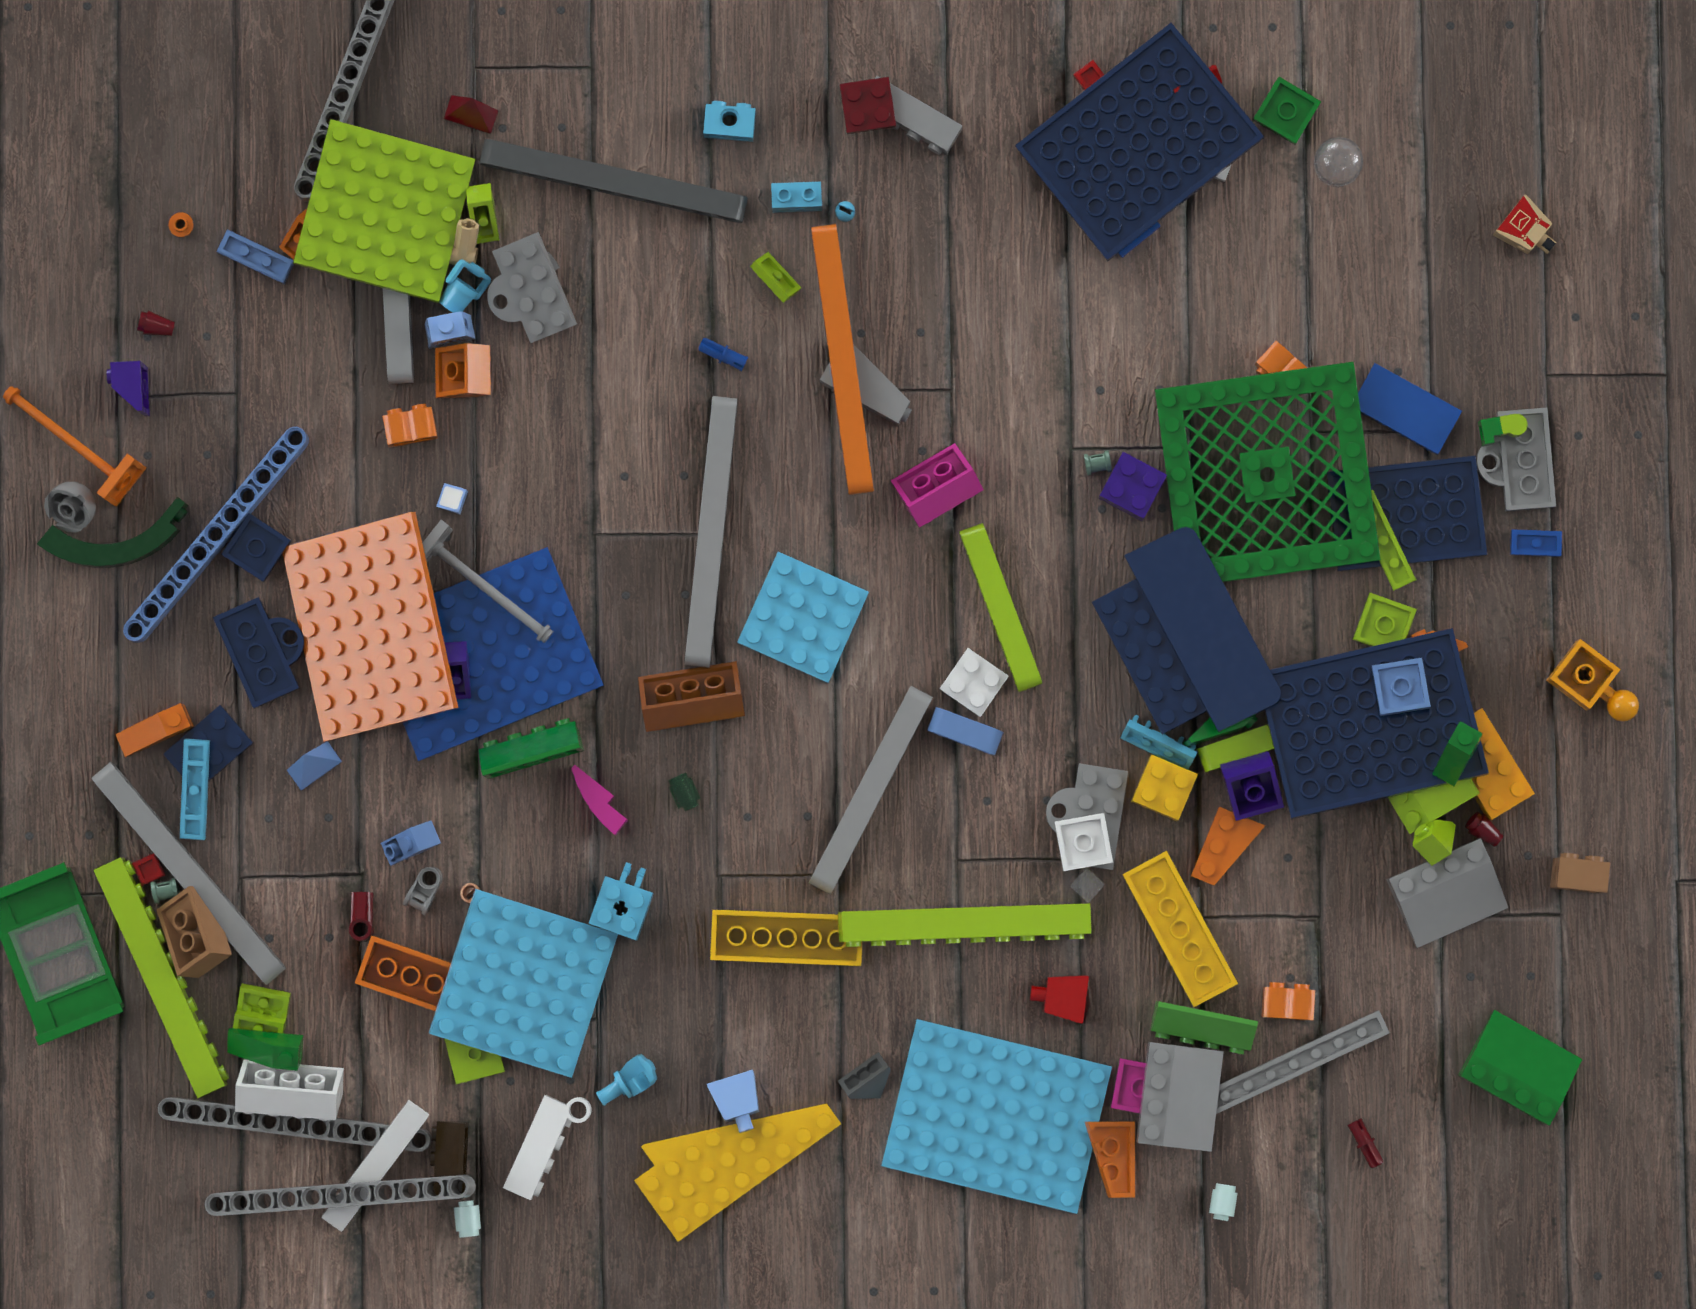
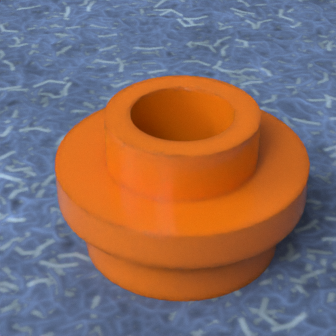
M179 212L170 218L168 226L171 233L176 237H186L192 232L194 223L188 214ZM180 220L185 221V226L182 229H178L176 226Z

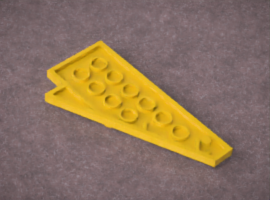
M825 1103L751 1120L754 1129L739 1133L737 1124H731L646 1143L641 1147L654 1166L634 1181L679 1242L841 1125V1122L829 1105Z

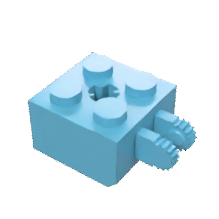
M626 862L619 881L605 876L588 924L638 940L654 893L640 888L646 872L644 868H640L634 886L625 883L631 871V864ZM620 901H624L625 907L628 908L626 914L622 912V916H619L617 914L618 910L615 909V905L620 904Z

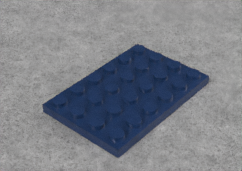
M1476 456L1368 467L1371 490L1374 491L1408 564L1487 555ZM1334 471L1327 472L1326 474L1327 484L1333 488L1341 477ZM1343 481L1336 491L1347 499L1345 481ZM1333 494L1329 499L1330 509L1337 513L1344 501ZM1347 504L1339 516L1350 523ZM1338 519L1332 524L1333 533L1339 538L1348 527ZM1351 530L1343 540L1352 539ZM1379 561L1337 566V572L1382 566Z

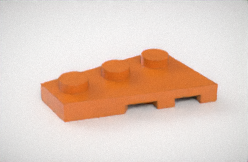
M1218 807L1191 877L1214 886L1266 825L1249 818L1236 821L1233 812Z
M1085 1122L1107 1196L1109 1198H1135V1122Z

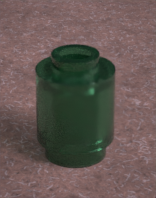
M687 773L668 780L670 784L668 788L678 809L684 808L686 812L698 806L697 801L701 797L692 778L688 777Z

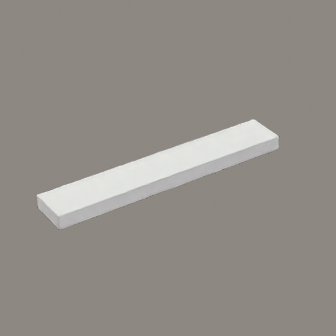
M408 1100L347 1183L381 1181L426 1121L429 1114ZM364 1187L360 1190V1197L363 1200H366L368 1197V1191ZM342 1190L336 1196L339 1202L344 1198ZM361 1206L327 1208L321 1218L342 1232Z

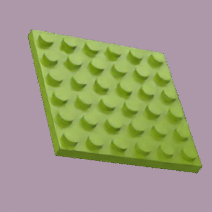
M330 119L293 264L439 303L455 241L457 223L461 218L466 198V189L469 186L475 159Z

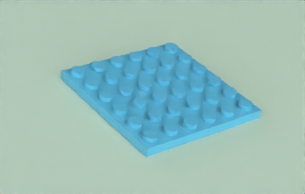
M475 889L429 1034L572 1078L618 934Z

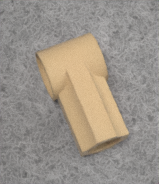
M466 218L458 221L449 264L456 265L461 259L476 264L479 224L475 220Z

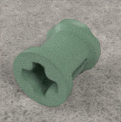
M1104 450L1102 454L1090 456L1084 454L1087 476L1094 472L1105 470L1112 472L1108 450Z
M175 878L161 883L151 882V891L155 904H158L160 900L173 898L180 893L178 881Z

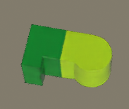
M1510 414L1480 420L1478 427L1482 447L1493 445L1495 437L1506 435L1510 437L1521 436L1528 427L1526 418L1521 414Z

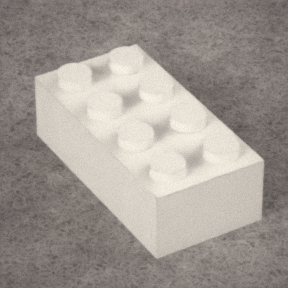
M243 1060L235 1089V1112L268 1114L270 1116H293L298 1119L316 1118L322 1121L336 1120L343 1095L344 1068L300 1064L298 1071L273 1069L250 1060Z

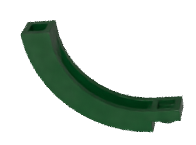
M177 497L154 525L140 535L126 541L112 544L83 542L68 536L52 525L37 545L62 560L81 566L113 568L129 565L153 555L171 542L180 532L173 524L176 521L179 523L188 512L186 508L189 505Z

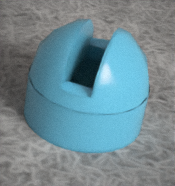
M848 201L840 202L835 209L836 217L843 222L852 220L855 216L854 205ZM840 206L851 210V214L839 210Z

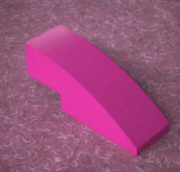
M574 764L571 769L582 797L600 822L614 835H617L628 819L609 805L615 796Z

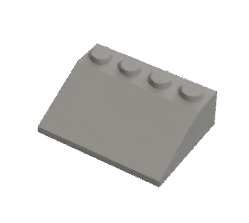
M1481 838L1453 849L1451 855L1433 866L1426 861L1386 879L1416 948L1509 908Z
M1148 1042L1137 1143L1212 1152L1224 1051Z

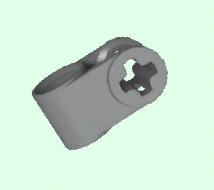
M436 867L422 869L409 889L403 905H410L420 910L421 914L425 916L442 883V872ZM428 871L436 874L437 880L433 885H428L424 880V876Z

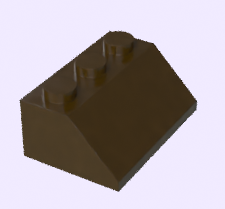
M437 1121V1126H432L431 1139L436 1141L435 1151H431L430 1166H435L434 1176L430 1177L467 1175L469 1122ZM460 1180L457 1183V1189L460 1193H463L466 1186ZM435 1182L433 1185V1192L436 1195H439L441 1192V1185L438 1182Z

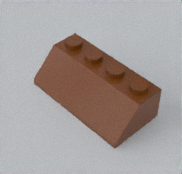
M737 661L710 665V668L697 667L638 677L646 732L745 716Z

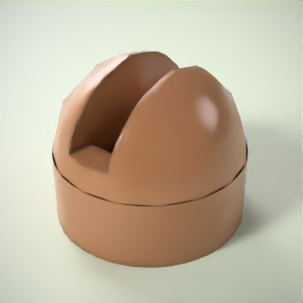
M467 883L461 888L460 896L466 903L470 904L472 898L468 900L467 897L472 895L475 889L480 890V888L474 883Z

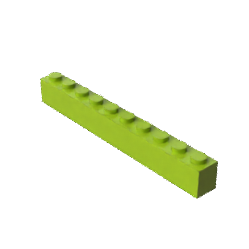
M120 857L95 869L94 873L197 1098H202L227 1086L226 1080L229 1079V1075L224 1065L219 1066L216 1059L219 1056L213 1042L210 1044L205 1035L208 1033V1029L203 1020H198L195 1013L198 1007L193 997L188 998L185 988L188 986L184 977L177 976L171 954L167 952L164 945L166 942L165 935L161 928L158 930L153 921L156 919V915L152 907H147L143 897H146V893L141 883L136 884L133 875L136 872L131 861H126L125 858Z
M1090 903L842 911L838 912L839 942H846V947L861 946V941H871V946H886L887 940H896V945H911V940L921 939V944H936V939H945L946 944L961 943V938H970V943L986 942L985 937H995V942L1010 941V936H1020V941H1035L1036 935H1044L1045 940H1060V935L1069 934V939H1084V934H1091Z

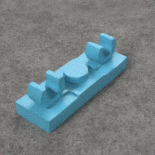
M1135 715L1132 720L1129 719L1120 739L1187 770L1189 769L1197 754V751H1195L1196 745L1188 748L1182 744L1184 740L1182 736L1176 742L1166 734L1162 735L1161 732L1149 729L1151 726V721L1149 720L1145 726L1137 723L1138 715Z

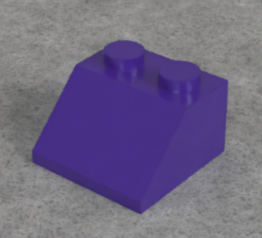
M141 361L110 362V369H107L106 373L107 383L111 384V387L144 416H150L148 367Z

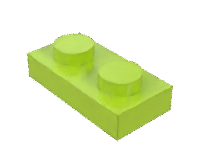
M769 252L755 260L750 266L783 303L801 289L800 285Z

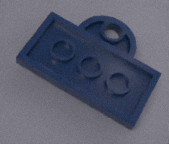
M259 597L213 617L254 709L300 689L290 667L301 657L304 651V637L297 624L281 617L269 619ZM290 630L295 631L298 636L297 641L291 645L286 644L284 641L285 633Z

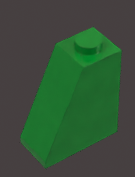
M1460 721L1432 775L1455 787L1479 745L1483 733Z

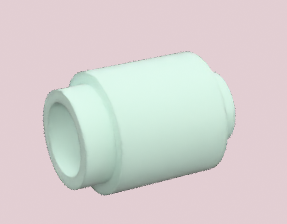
M1216 1183L1215 1189L1212 1190L1209 1213L1214 1214L1213 1219L1228 1221L1229 1216L1234 1217L1238 1194L1235 1193L1236 1186Z
M473 1200L458 1202L459 1207H454L456 1232L459 1231V1238L479 1236V1229H481L479 1205H474Z

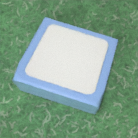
M444 483L436 507L461 514L468 490Z

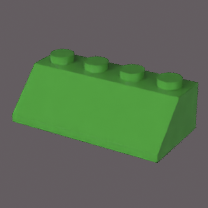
M1156 1001L1150 1031L1156 1032L1155 1037L1169 1040L1171 1035L1179 1036L1180 1042L1193 1045L1195 1040L1204 1041V1047L1218 1050L1220 1045L1229 1046V1052L1244 1055L1245 1050L1251 1051L1258 1021Z

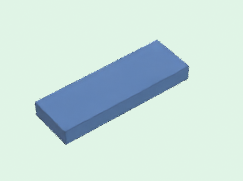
M228 229L216 251L282 284H285L294 266L293 260Z

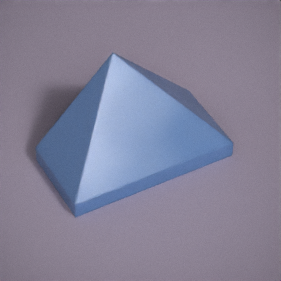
M327 741L304 754L287 771L302 791L340 764L342 760Z

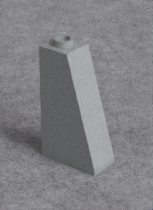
M853 344L862 406L897 426L901 421L906 422L912 409L908 408L910 401ZM829 362L820 378V383L834 390Z

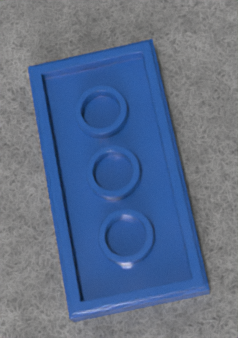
M1376 363L1372 366L1358 392L1360 412L1363 415L1436 455L1439 454L1462 412L1460 409Z

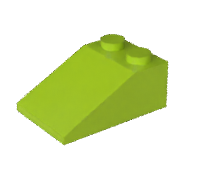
M1472 779L1458 781L1455 787L1445 784L1388 797L1407 831L1411 834L1420 825L1428 824L1434 819L1436 820L1480 794Z

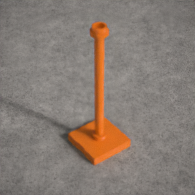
M13 386L9 387L3 395L7 404H16L109 476L97 491V494L117 507L147 467L127 453L119 465L113 468L20 396V389Z

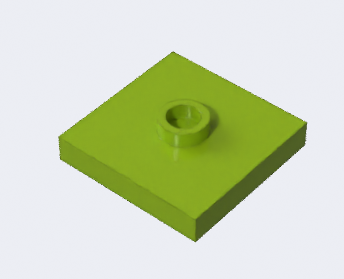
M1369 593L1352 640L1372 647L1407 639L1417 609Z
M445 1039L456 1084L505 1072L502 1056Z

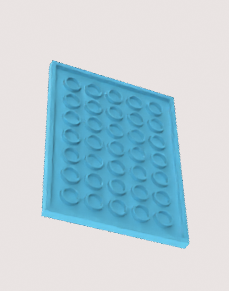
M917 1019L881 1166L1077 1214L1093 1149L1085 1122H1099L1112 1066Z

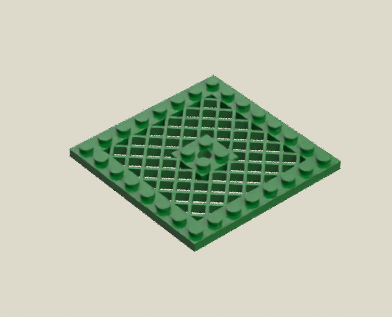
M1354 361L1155 389L1174 531L1182 527L1191 528L1196 532L1201 541L1200 525L1209 532L1202 542L1203 546L1207 544L1212 536L1223 543L1216 554L1205 548L1207 554L1213 557L1210 559L1222 582L1381 560ZM1332 390L1333 399L1325 394L1324 391ZM1316 393L1309 403L1298 396ZM1319 395L1331 402L1323 414L1312 406ZM1291 396L1284 407L1274 400V398ZM1295 398L1306 406L1298 417L1287 410ZM1266 400L1259 410L1249 403ZM1270 402L1281 409L1273 421L1262 413ZM1242 403L1235 413L1224 407V405ZM1245 405L1256 412L1249 424L1238 417V414ZM1333 406L1335 408L1337 424L1326 417ZM1216 407L1210 417L1199 410ZM1220 409L1231 416L1224 427H1221L1212 420ZM1309 409L1320 416L1312 428L1301 420ZM1192 410L1190 414L1187 416V418L1184 420L1183 411ZM1196 412L1206 419V422L1199 431L1188 424ZM1284 412L1295 420L1288 431L1276 424ZM1259 416L1270 423L1262 435L1251 427ZM1323 419L1334 427L1327 438H1324L1315 431ZM1234 420H1237L1246 427L1238 438L1227 431ZM1209 423L1221 430L1213 442L1202 434ZM1298 423L1309 430L1302 442L1290 434ZM1186 427L1196 434L1189 444L1187 442ZM1273 427L1285 434L1277 445L1265 438ZM1248 430L1259 437V440L1252 449L1241 442V439ZM1337 430L1340 449L1330 442V439ZM1224 433L1235 441L1227 452L1216 445ZM1312 434L1323 441L1316 452L1304 445ZM1199 437L1210 444L1202 456L1191 448ZM1287 437L1298 444V447L1291 456L1289 446L1280 448ZM1262 441L1273 447V449L1255 451ZM1238 444L1248 451L1239 453L1240 462L1230 456ZM1326 444L1338 452L1330 463L1319 456ZM1213 447L1224 455L1217 466H1214L1205 459ZM1301 448L1313 455L1305 467L1294 459ZM1189 451L1199 458L1192 469ZM1340 455L1342 459L1343 473H1341L1339 470L1333 467V464L1337 461ZM1227 458L1238 465L1230 477L1219 469ZM1316 458L1327 466L1319 478L1308 470ZM1202 462L1214 469L1206 480H1203L1194 473ZM1291 462L1302 469L1295 480L1293 479ZM1267 467L1272 468L1275 472V477L1270 482H1265L1260 477L1261 471ZM1330 469L1341 477L1333 488L1322 481ZM1240 470H1242L1244 488L1233 480ZM1216 472L1227 479V482L1220 491L1209 484V481ZM1305 472L1316 480L1309 491H1306L1297 484ZM1192 476L1203 483L1195 494ZM1343 481H1345L1347 499L1336 491ZM1230 483L1241 490L1234 502L1223 495V492ZM1319 483L1330 491L1323 502L1311 494ZM1206 486L1217 494L1209 505L1198 498ZM1295 487L1305 494L1298 505L1287 499V497L1296 496ZM1244 494L1246 503L1255 502L1248 512L1236 505ZM1333 494L1344 501L1337 513L1325 505ZM1219 497L1231 505L1223 516L1212 509ZM1308 497L1320 505L1312 516L1301 509V506ZM1280 499L1277 502V504L1273 507V509H1271L1265 503L1262 502L1265 500ZM1196 501L1206 508L1199 518L1197 516ZM1283 501L1294 508L1287 520L1275 512ZM1258 504L1270 512L1262 523L1251 516ZM1347 504L1350 523L1339 516ZM1233 508H1236L1245 515L1237 527L1226 519ZM1322 508L1333 515V518L1326 527L1315 520V517ZM1209 511L1220 518L1212 530L1201 522ZM1297 512H1300L1309 519L1301 530L1290 523ZM1272 515L1284 522L1276 534L1265 526ZM1248 518L1259 526L1251 537L1240 530ZM1336 519L1348 526L1340 538L1328 530ZM1223 521L1234 529L1226 541L1215 533ZM1311 522L1323 530L1315 541L1304 534ZM1287 525L1298 533L1290 545L1279 537ZM1262 529L1273 536L1265 548L1254 540ZM1351 530L1352 539L1343 540ZM1237 532L1248 540L1241 551L1229 544ZM1325 533H1328L1337 540L1318 543ZM1301 536L1311 543L1310 545L1293 547ZM1276 539L1287 547L1269 550ZM1251 543L1262 550L1244 553ZM1226 546L1237 553V555L1219 557Z

